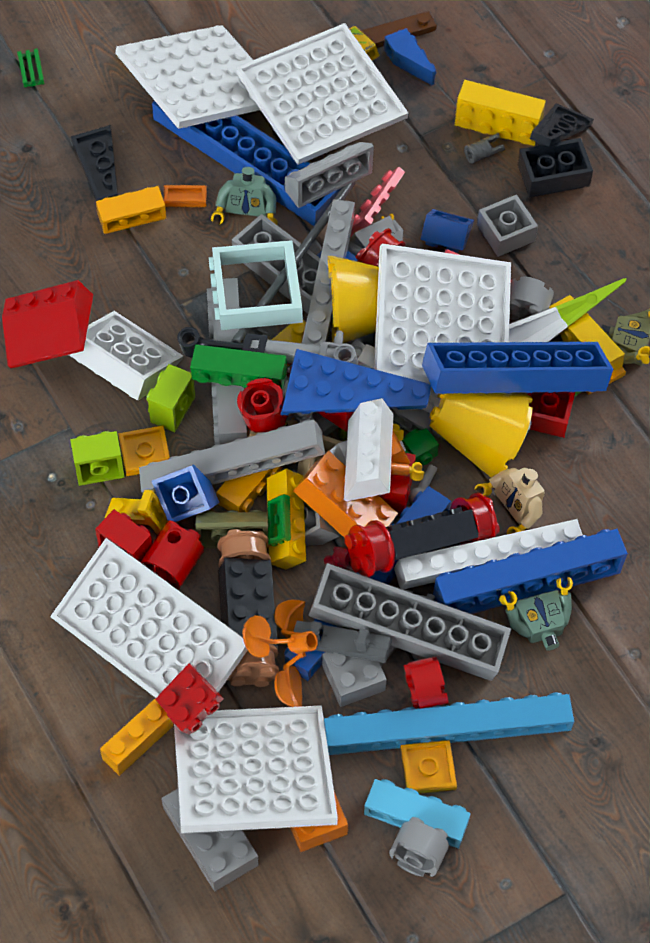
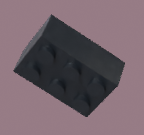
M581 138L560 141L550 147L538 145L522 148L519 151L517 165L529 198L590 187L593 169Z

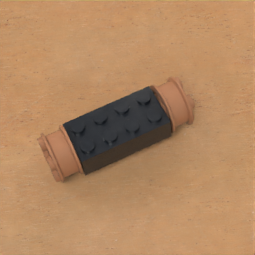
M233 529L228 531L227 535L220 538L217 543L218 550L222 553L218 569L221 622L243 637L246 621L252 616H261L267 620L270 626L271 635L269 639H277L271 557L267 554L269 538L263 531H240ZM269 644V654L263 658L255 657L247 650L227 680L231 682L232 686H268L269 682L275 679L279 671V667L275 665V658L278 656V644Z

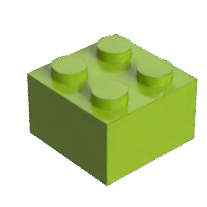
M168 364L165 371L162 370L160 372L155 388L149 390L146 398L151 423L164 426L165 429L176 432L195 399L194 380H192L191 372Z
M105 431L97 435H82L70 439L79 486L125 478L117 431Z

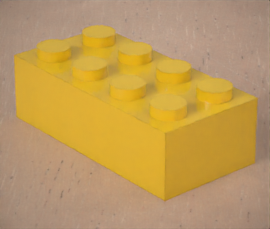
M464 80L457 99L455 125L484 134L494 135L498 133L503 139L535 146V141L529 138L533 129L543 119L546 100Z

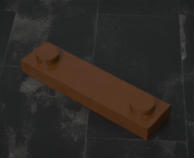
M426 11L364 29L361 32L374 42L376 48L384 46L385 36L407 28L409 33L416 37L436 31L437 25L430 12Z

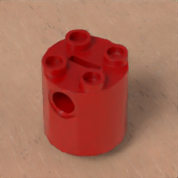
M169 520L163 526L140 563L179 590L204 552V547L199 541L201 536L195 530L188 529L187 531L176 522Z

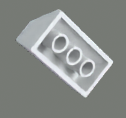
M382 398L360 403L348 420L345 501L390 493L393 413Z

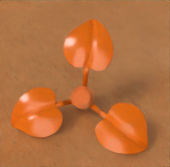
M301 600L283 601L275 609V623L282 629L281 633L287 639H269L271 635L270 626L267 620L261 616L250 617L244 624L243 629L244 644L249 653L255 657L263 658L268 656L270 651L269 644L288 643L289 650L298 654L283 666L284 671L277 672L274 682L278 698L290 707H302L301 677L297 668L291 665L300 658L306 657L305 652L314 651L318 645L314 632H294L296 622L303 621V611L306 602Z

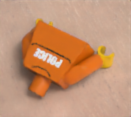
M393 424L391 475L408 476L410 474L412 480L421 481L424 477L423 466L419 462L413 463L411 467L409 466L411 462L400 444V441L403 440L404 431L400 430L398 424Z

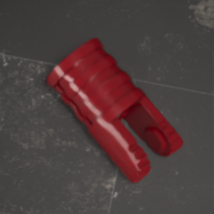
M334 547L333 556L327 555L324 558V564L326 565L328 563L353 571L348 548Z

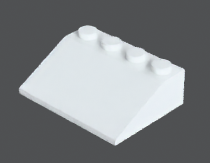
M116 311L89 324L84 351L70 354L79 363H82L137 401L148 395L151 388H155L160 372L162 370L165 371L168 364L177 366L183 359V355Z

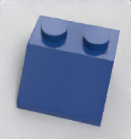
M433 209L426 215L420 240L426 241L425 244L438 247L439 244L446 246V250L459 252V250H463L466 246L474 220Z
M194 464L151 481L168 521H180L209 510L219 503L211 481Z

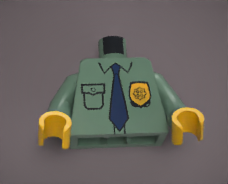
M244 167L242 174L235 173L233 180H228L220 188L215 205L217 210L213 212L211 220L213 222L214 215L219 214L222 217L221 224L224 221L223 209H225L226 213L260 216L263 214L266 217L267 214V218L278 225L277 220L274 218V214H276V195L270 186L266 184L263 176L254 175L255 170L252 167Z
M567 577L568 584L566 587L561 586V578L557 579L556 585L561 589V593L555 590L517 601V595L509 591L511 597L509 602L506 601L505 595H501L499 599L501 604L507 606L505 611L511 628L521 636L527 637L530 643L543 641L547 651L559 647L557 636L563 634L564 627L568 625L572 611L571 593L568 590L572 588L573 582L569 577Z

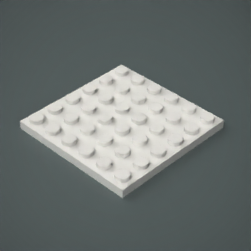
M345 23L236 67L237 76L297 165L408 118V111Z
M223 25L116 47L115 54L178 129L260 110L236 74V67L253 61V59Z
M382 244L379 250L374 369L430 384L422 367L427 343L509 342L511 262Z
M322 706L218 710L208 715L202 721L201 728L190 735L183 733L174 724L181 833L337 825L338 816Z

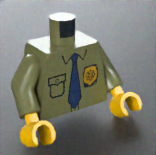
M650 309L631 315L619 316L615 327L602 324L601 329L625 353L623 364L635 363L642 366L643 363L648 364L650 362V347L648 346L650 338Z

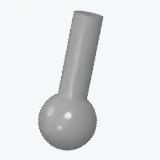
M429 465L418 488L410 491L409 500L412 504L418 492H424L430 485L438 469L437 467Z

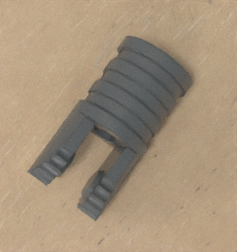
M496 133L476 143L466 145L464 152L467 160L473 164L480 159L504 151L506 149L504 145H498L492 149L490 146L491 142L500 138L499 134Z

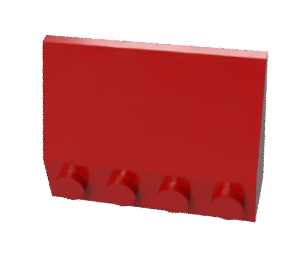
M79 280L5 299L2 322L8 367H20L84 351L94 294Z

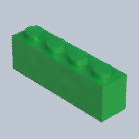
M195 345L190 370L192 380L200 383L213 382L224 386L236 385L246 388V384L250 381L266 378L279 385L283 391L288 365L287 358L284 355Z

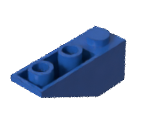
M407 28L385 36L384 51L392 63L424 82L434 85L437 73L433 63L430 64L425 51L418 46L415 36L411 35Z

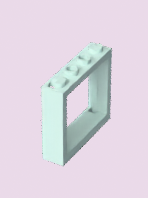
M292 240L212 248L213 257H208L210 271L214 270V274H210L211 286L216 287V290L212 291L213 304H218V308H214L215 320H220L221 330L303 323L302 303ZM285 260L291 304L226 310L221 265Z

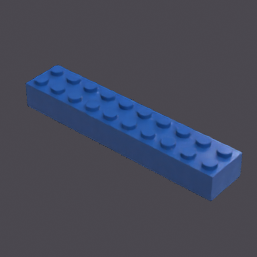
M155 101L152 103L154 120L234 173L242 174L244 167H252L255 170L254 175L265 178L266 184L270 186L276 195L278 203L315 226L341 190L340 188L298 208L285 191V177L294 171L307 167L310 164L306 161L297 165L286 147L237 115L178 129Z

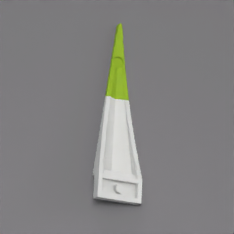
M626 278L509 324V342L551 341L626 282Z

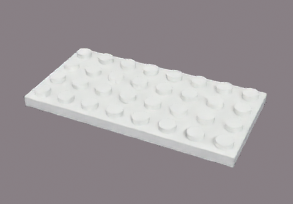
M107 538L50 616L155 698L188 663L192 664L219 692L247 652L243 637Z

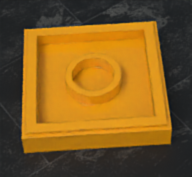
M164 426L118 433L126 476L140 474L139 467L146 466L151 462H161L170 458Z
M450 740L401 745L406 788L414 789L419 794L457 789Z

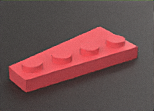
M400 167L394 171L388 170L381 178L384 181L381 186L378 184L370 193L372 198L370 200L367 199L360 206L359 209L362 211L359 215H354L350 237L355 232L371 225L374 220L373 217L381 210L380 206L390 196L388 193L396 187L405 172Z

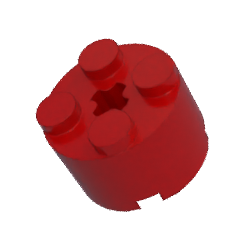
M266 378L255 379L246 384L247 387L238 394L237 405L249 429L254 433L270 432L285 426L288 415H281L285 398L281 387Z
M437 656L409 662L404 665L405 677L408 688H410L413 707L424 709L449 704L447 692H444L445 683Z

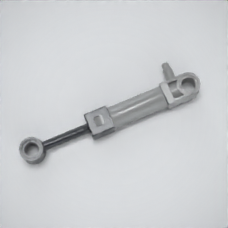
M185 327L177 335V340L183 354L190 358L193 357L195 345L284 355L287 358V364H293L296 349L341 361L344 358H350L345 362L359 365L355 348L350 344L343 343L344 333L340 330L336 332L333 343L322 341L321 345L270 340L267 335L249 333L246 334L244 343L203 339L198 330L193 327Z

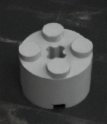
M520 277L519 281H516V278L513 279L510 285L509 319L517 321L519 318L525 319L548 310L554 295L551 288L549 290L544 287L545 283L535 278Z
M411 817L409 822L403 823L390 849V856L392 859L395 856L399 860L397 865L409 873L422 877L425 873H431L430 877L435 876L449 847L446 840L448 834L442 829H434L424 824L419 818Z

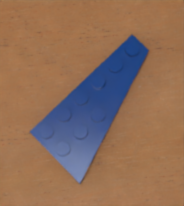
M296 349L281 415H289V413L310 414L311 412H355L360 403L381 398L390 409H426L431 384Z

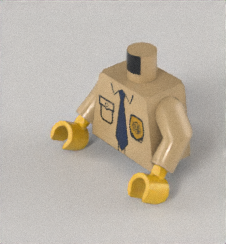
M525 467L520 470L516 468L506 469L490 478L489 483L477 484L474 490H479L483 487V495L486 497L490 496L492 488H495L494 493L519 524L518 527H509L507 535L525 531L526 528L529 529L542 515V500L545 492L536 480L538 474L533 469Z

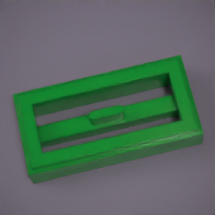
M38 48L34 49V52L25 50L26 53L23 54L21 51H18L24 87L43 85L44 79ZM31 58L36 60L39 80H35ZM23 59L28 61L31 77L29 82H27Z
M285 494L268 501V545L273 547L278 546V543H284V540H291L290 496Z

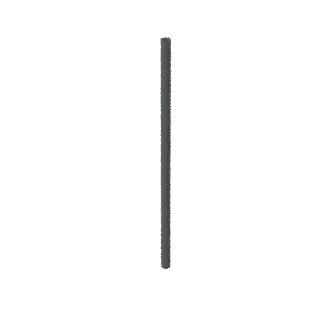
M355 182L342 187L334 199L344 200L354 187ZM332 202L294 253L296 266L328 223ZM284 267L256 307L269 305L287 280L286 267ZM251 328L239 329L231 342L241 343Z

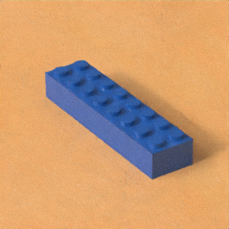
M598 342L427 343L422 367L435 394L606 391L613 372V368Z
M604 529L588 537L587 535H581L573 541L556 542L551 547H537L525 554H511L506 559L499 561L492 559L485 562L484 565L476 567L470 565L454 573L444 572L436 577L433 591L434 601L469 614H474L503 606L499 598L501 595H505L506 601L509 602L511 599L509 591L517 595L518 601L551 591L561 590L556 585L558 578H561V586L566 587L568 584L567 577L571 578L573 586L620 574L628 553L618 529Z

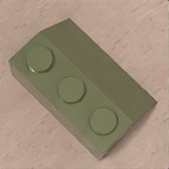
M231 510L223 513L205 511L198 513L196 516V532L201 536L199 541L204 549L218 548L217 543L220 538L227 535V532L233 529L240 531H263L268 537V512L252 510L250 512Z

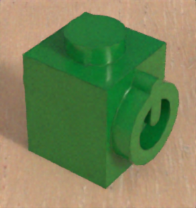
M427 428L421 431L419 429L412 430L402 440L406 449L405 453L416 455L415 462L421 463L422 466L429 464L433 458L438 456L439 444Z

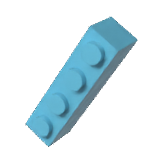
M385 779L381 781L374 780L364 807V815L400 828L403 823L409 822L411 817L419 818L424 824L434 829L444 830L448 834L446 839L448 844L458 849L460 848L471 814L466 812V809L461 806H449L436 797H424L419 795L414 789L399 788L393 782Z

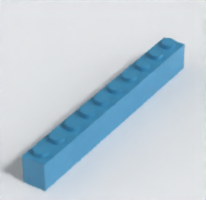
M559 692L551 693L544 697H538L537 695H528L523 699L506 697L494 702H489V700H479L474 704L456 702L451 704V706L444 707L434 706L424 709L407 707L402 709V711L392 712L386 709L374 714L358 712L353 714V716L343 717L340 714L324 718L329 755L401 748V745L445 740H450V743L571 731L574 724L569 694L562 695Z

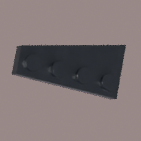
M556 103L533 129L529 139L534 140L540 146L550 147L591 127L594 119Z
M111 125L71 136L72 145L95 200L99 201L104 198L118 196Z

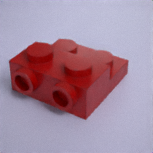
M190 663L155 698L157 703L167 712L166 715L183 733L188 735L198 731L203 724L202 721L208 715L216 712L220 706L219 703L224 699Z

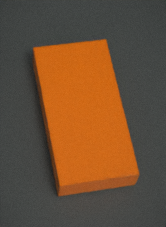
M164 185L163 201L165 207H206L207 185Z

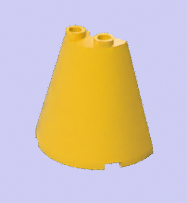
M327 256L328 276L331 278L332 343L334 342L336 332L339 330L344 333L343 343L375 333L379 267L336 256Z
M521 392L438 394L437 397L440 398V403L438 407L434 406L429 418L431 422L429 426L489 477L492 478L499 472L508 468L505 465L506 462L511 459L514 460L526 436L533 409L529 406V403L532 402L531 396Z

